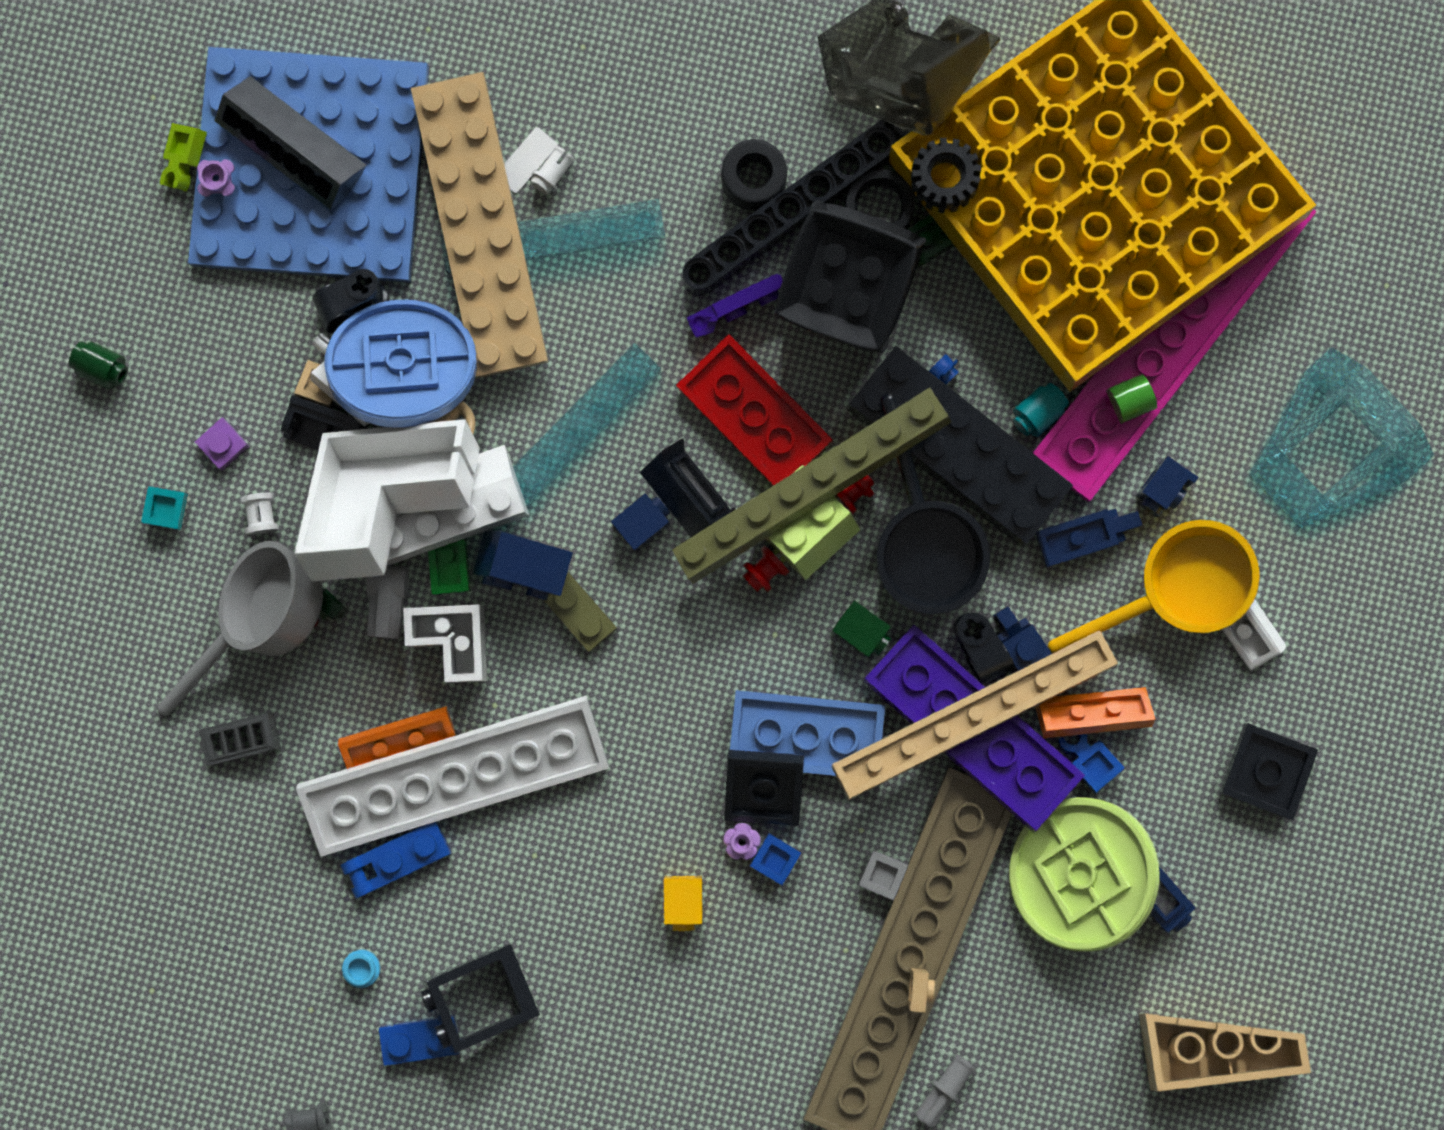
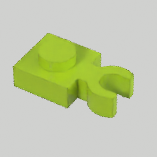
M176 123L171 124L163 154V159L169 160V163L161 174L160 185L187 192L191 182L190 166L197 168L207 134L206 131Z

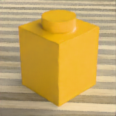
M665 876L664 925L672 924V931H694L695 924H702L703 922L702 876Z

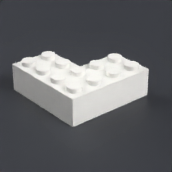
M466 419L422 423L417 426L403 428L381 427L322 433L295 549V555L311 581L384 576L397 514L469 508L474 483L471 475H475L480 448Z

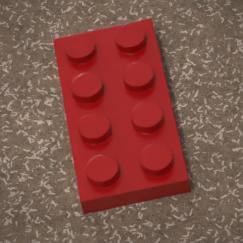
M730 334L676 384V388L772 486L793 474L801 465L806 466L812 462L833 441Z

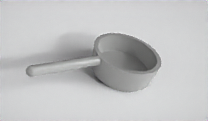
M264 541L248 549L238 559L227 576L220 596L218 618L221 634L160 702L158 712L161 715L168 716L173 712L229 646L238 650L279 656L296 648L308 637L321 611L323 588L321 581H311L296 557L295 551L276 541Z

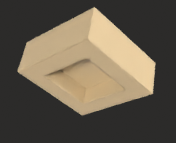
M307 360L294 395L331 409L334 400L310 380L311 372L320 364Z
M910 969L907 1007L910 1011L926 1013V1003H933L935 981L929 980V973L925 969Z

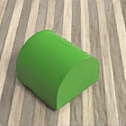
M1143 374L1106 390L1120 424L1157 409L1155 394L1149 381Z

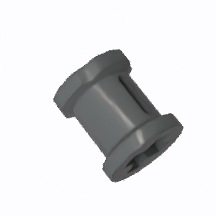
M319 1103L314 1109L295 1112L294 1109L287 1110L285 1112L286 1130H332L330 1113L326 1103Z

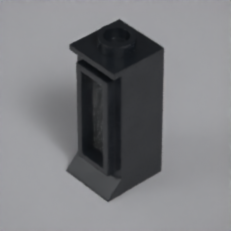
M684 438L662 450L639 472L690 537H693L736 510L735 508L730 509L727 506V503L685 452Z

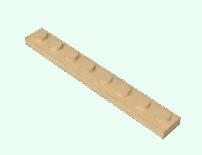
M1099 630L832 764L831 768L848 800H851L1115 667L1118 662Z

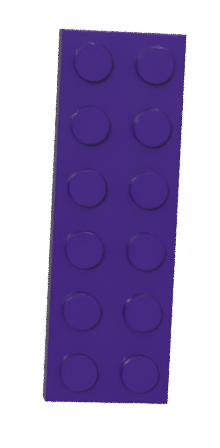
M915 625L905 633L863 680L864 683L911 724L985 688ZM1019 716L944 752L945 755L1033 833L1038 830L1085 776Z

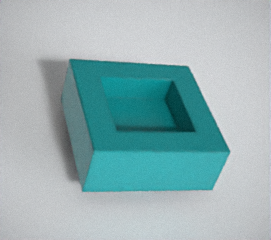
M148 486L141 523L181 530L188 494Z

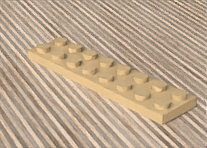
M484 72L413 87L411 92L463 326L465 329H468L475 344L477 358L475 378L548 363Z

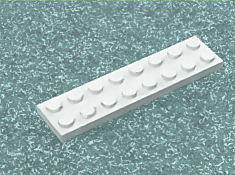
M583 696L297 784L296 790L319 854L322 857L609 769V765L587 696Z

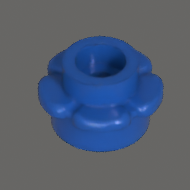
M945 354L929 372L947 385L959 372L954 367L958 360L953 361Z

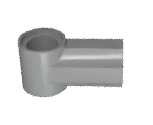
M386 565L384 576L367 577L366 592L367 597L370 598L367 637L401 639L403 600H406L409 588L408 566Z

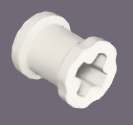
M256 493L240 497L241 504L245 505L248 527L245 528V535L266 534L279 530L278 524L274 523L271 501L274 500V493Z

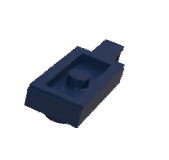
M1116 508L1109 511L1105 509L1039 530L1035 535L1047 568L1117 546L1120 542L1126 541L1125 531L1140 527L1142 522L1138 511L1119 517Z
M1008 606L993 615L1003 630L997 636L1008 650L1015 664L1016 671L1052 654L1033 624H1030L1026 617L1018 621Z

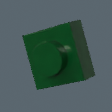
M322 585L323 601L319 617L325 620L329 616L332 620L339 621L348 612V609Z

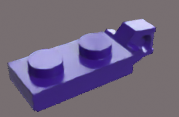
M776 273L688 316L686 319L695 338L712 334L717 321L724 317L729 323L748 314L745 307L759 301L760 306L763 307L776 301L783 281L781 275Z

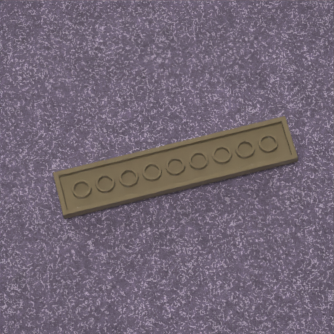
M949 767L945 772L909 859L908 867L898 892L890 905L809 1101L803 1119L824 1129H883L1012 813L966 774ZM911 968L925 969L929 973V980L935 981L933 1003H926V1013L910 1011L907 1007Z

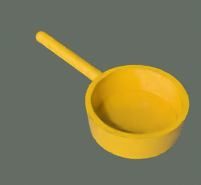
M1193 520L1179 524L1168 530L1157 540L1147 557L1144 569V585L1147 595L1052 639L1047 647L1051 653H1055L1099 630L1102 633L1153 608L1166 622L1184 631L1208 633L1227 628L1239 621L1249 611L1256 598L1260 572L1254 550L1238 531L1221 522Z

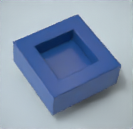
M768 833L752 860L750 867L783 885L801 852Z

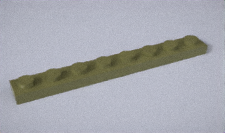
M928 388L678 545L672 551L688 580L694 584L947 426L952 421L931 388Z

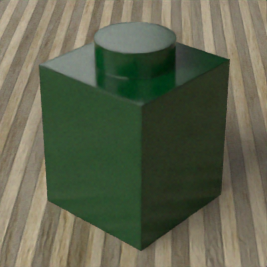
M854 600L831 630V633L865 658H868L872 652L879 656L891 639V637L886 635L891 626Z

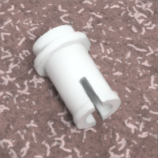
M559 146L554 148V151L539 171L534 170L532 172L531 184L545 195L558 189L556 184L570 165L575 162V159L568 153L562 162L557 164V161L565 152Z

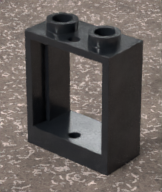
M505 944L422 981L425 990L420 991L422 1001L428 1013L435 1011L440 1024L434 1027L438 1040L443 1049L449 1046L453 1053L462 1051L540 1015L511 944ZM496 961L517 1013L460 1038L439 986Z

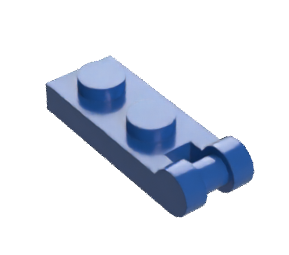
M438 821L423 825L341 864L340 867L344 875H349L354 886L351 891L355 899L450 855L452 852ZM372 863L377 877L368 881L362 867Z

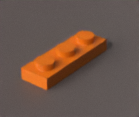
M1146 687L1056 696L1035 707L1043 738L1152 727L1156 720Z
M447 706L339 738L338 747L348 769L456 736V732Z

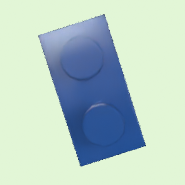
M451 1015V1018L457 1030L455 1015ZM437 1018L385 1025L378 1028L384 1066L458 1055L460 1051L453 1053L449 1046L444 1049L442 1048L434 1027L440 1025Z

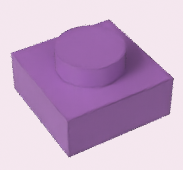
M223 417L195 441L199 448L222 471L249 447L248 443Z

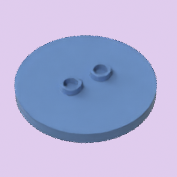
M391 300L368 306L346 319L337 328L328 343L324 365L329 389L336 401L347 412L367 423L383 427L403 428L429 423L446 415L458 406L469 393L474 383L477 358L471 334L452 313L423 301Z

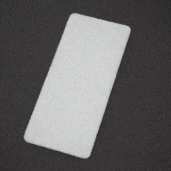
M536 127L505 162L509 186L514 193H518L531 178L532 172L538 170L554 151V148L558 146V143L539 127Z

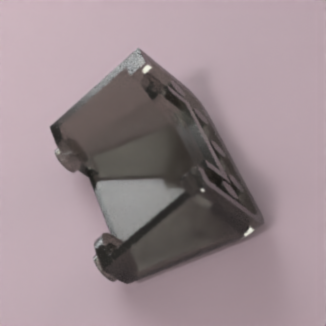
M871 0L817 36L827 86L832 97L838 103L925 136L942 126L990 53L986 29L967 25L959 30L957 45L910 30L908 12L901 3L895 0Z

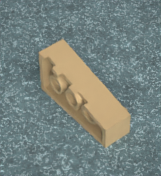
M1146 1013L1139 1014L1149 1085L1152 1091L1159 1092L1311 1073L1305 1034Z

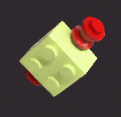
M869 475L865 476L766 538L765 540L775 550L772 552L764 545L760 549L762 558L755 564L745 562L742 565L747 571L742 575L746 582L756 592L763 588L768 593L772 589L770 580L776 574L786 576L790 573L783 564L785 561L807 580L861 530L852 515L857 511L855 502L862 495L868 498L874 495L871 487L875 483Z

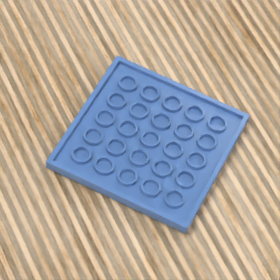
M208 47L200 129L206 131L207 134L199 163L203 160L221 162L227 159L231 161L235 167L234 172L231 174L235 190L230 196H223L221 193L211 194L209 197L202 196L197 189L200 184L197 170L188 264L192 267L345 278L360 269H368L374 272L381 281L411 283L423 144L411 88L428 84V63ZM251 76L365 163V170L358 182L338 205L331 210L214 121L224 93ZM218 175L213 176V181L219 180Z

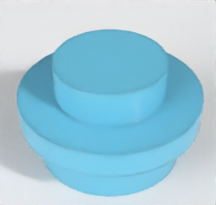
M368 950L353 951L343 962V977L353 987H368L379 977L380 962L376 955Z

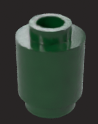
M79 342L73 348L69 357V367L74 369L76 375L107 390L120 386L128 374V367L126 366L124 356L94 342Z

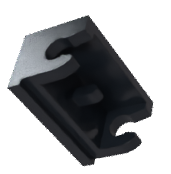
M291 395L290 403L281 426V432H284L283 437L285 439L319 450L322 433L367 429L368 425L364 427L353 416Z

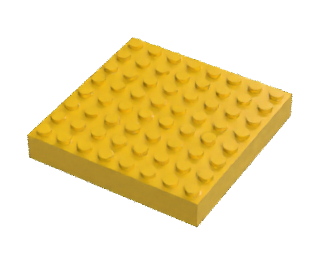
M1094 0L894 143L890 148L889 163L911 187L912 180L910 179L914 159L917 158L918 152L922 147L924 149L927 148L929 142L934 140L935 144H939L940 138H947V143H953V139L960 140L959 146L964 147L967 144L971 147V155L977 154L979 158L977 164L981 165V178L973 199L970 198L969 204L964 208L962 205L958 206V210L952 213L950 208H945L944 213H938V207L933 206L932 210L927 208L926 210L1069 392L1302 223L1316 207L1315 202L1149 0ZM941 163L932 169L931 178L937 186L951 188L960 181V173L954 165ZM923 200L921 203L926 207V202Z

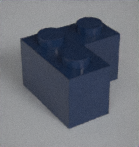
M485 531L472 574L483 577L481 584L511 591L513 585H519L527 588L525 595L547 601L549 594L561 596L573 552L502 531Z

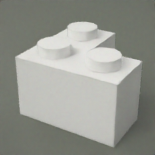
M459 605L403 608L405 646L411 648L443 646L444 682L487 681L485 614L483 606Z

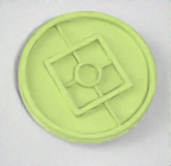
M1085 797L1063 800L1036 832L1033 833L1025 826L1013 847L1009 866V879L1015 905L1024 921L1038 936L1063 949L1099 951L1120 944L1131 937L1143 925L1152 911L1158 894L1159 862L1148 833L1129 812L1104 800Z

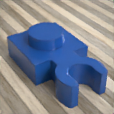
M1087 734L1077 735L1079 742L1076 745H1070L1061 737L1058 740L1060 749L1067 754L1077 757L1072 764L1085 774L1082 780L1095 795L1124 771L1125 767L1100 740L1093 746H1090L1087 743Z

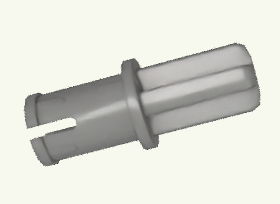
M957 1053L940 1079L932 1082L935 1086L916 1111L915 1116L926 1126H935L952 1100L957 1101L959 1099L956 1095L973 1071L976 1070L971 1063Z

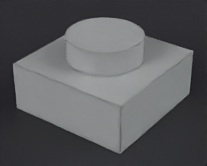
M873 850L859 886L894 900L908 864Z

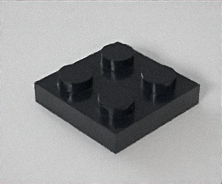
M1244 723L1219 793L1283 818L1294 820L1318 749L1255 725Z
M728 750L724 821L799 826L804 755Z

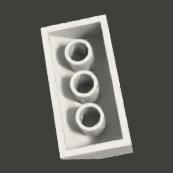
M505 445L478 455L475 475H471L474 483L469 508L396 515L387 565H392L530 516Z

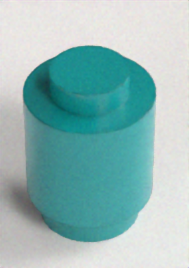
M1048 383L1045 387L1039 386L1013 409L1015 415L1013 423L1023 435L1029 436L1031 434L1039 437L1065 413L1064 409L1069 405V402L1063 392L1054 384Z

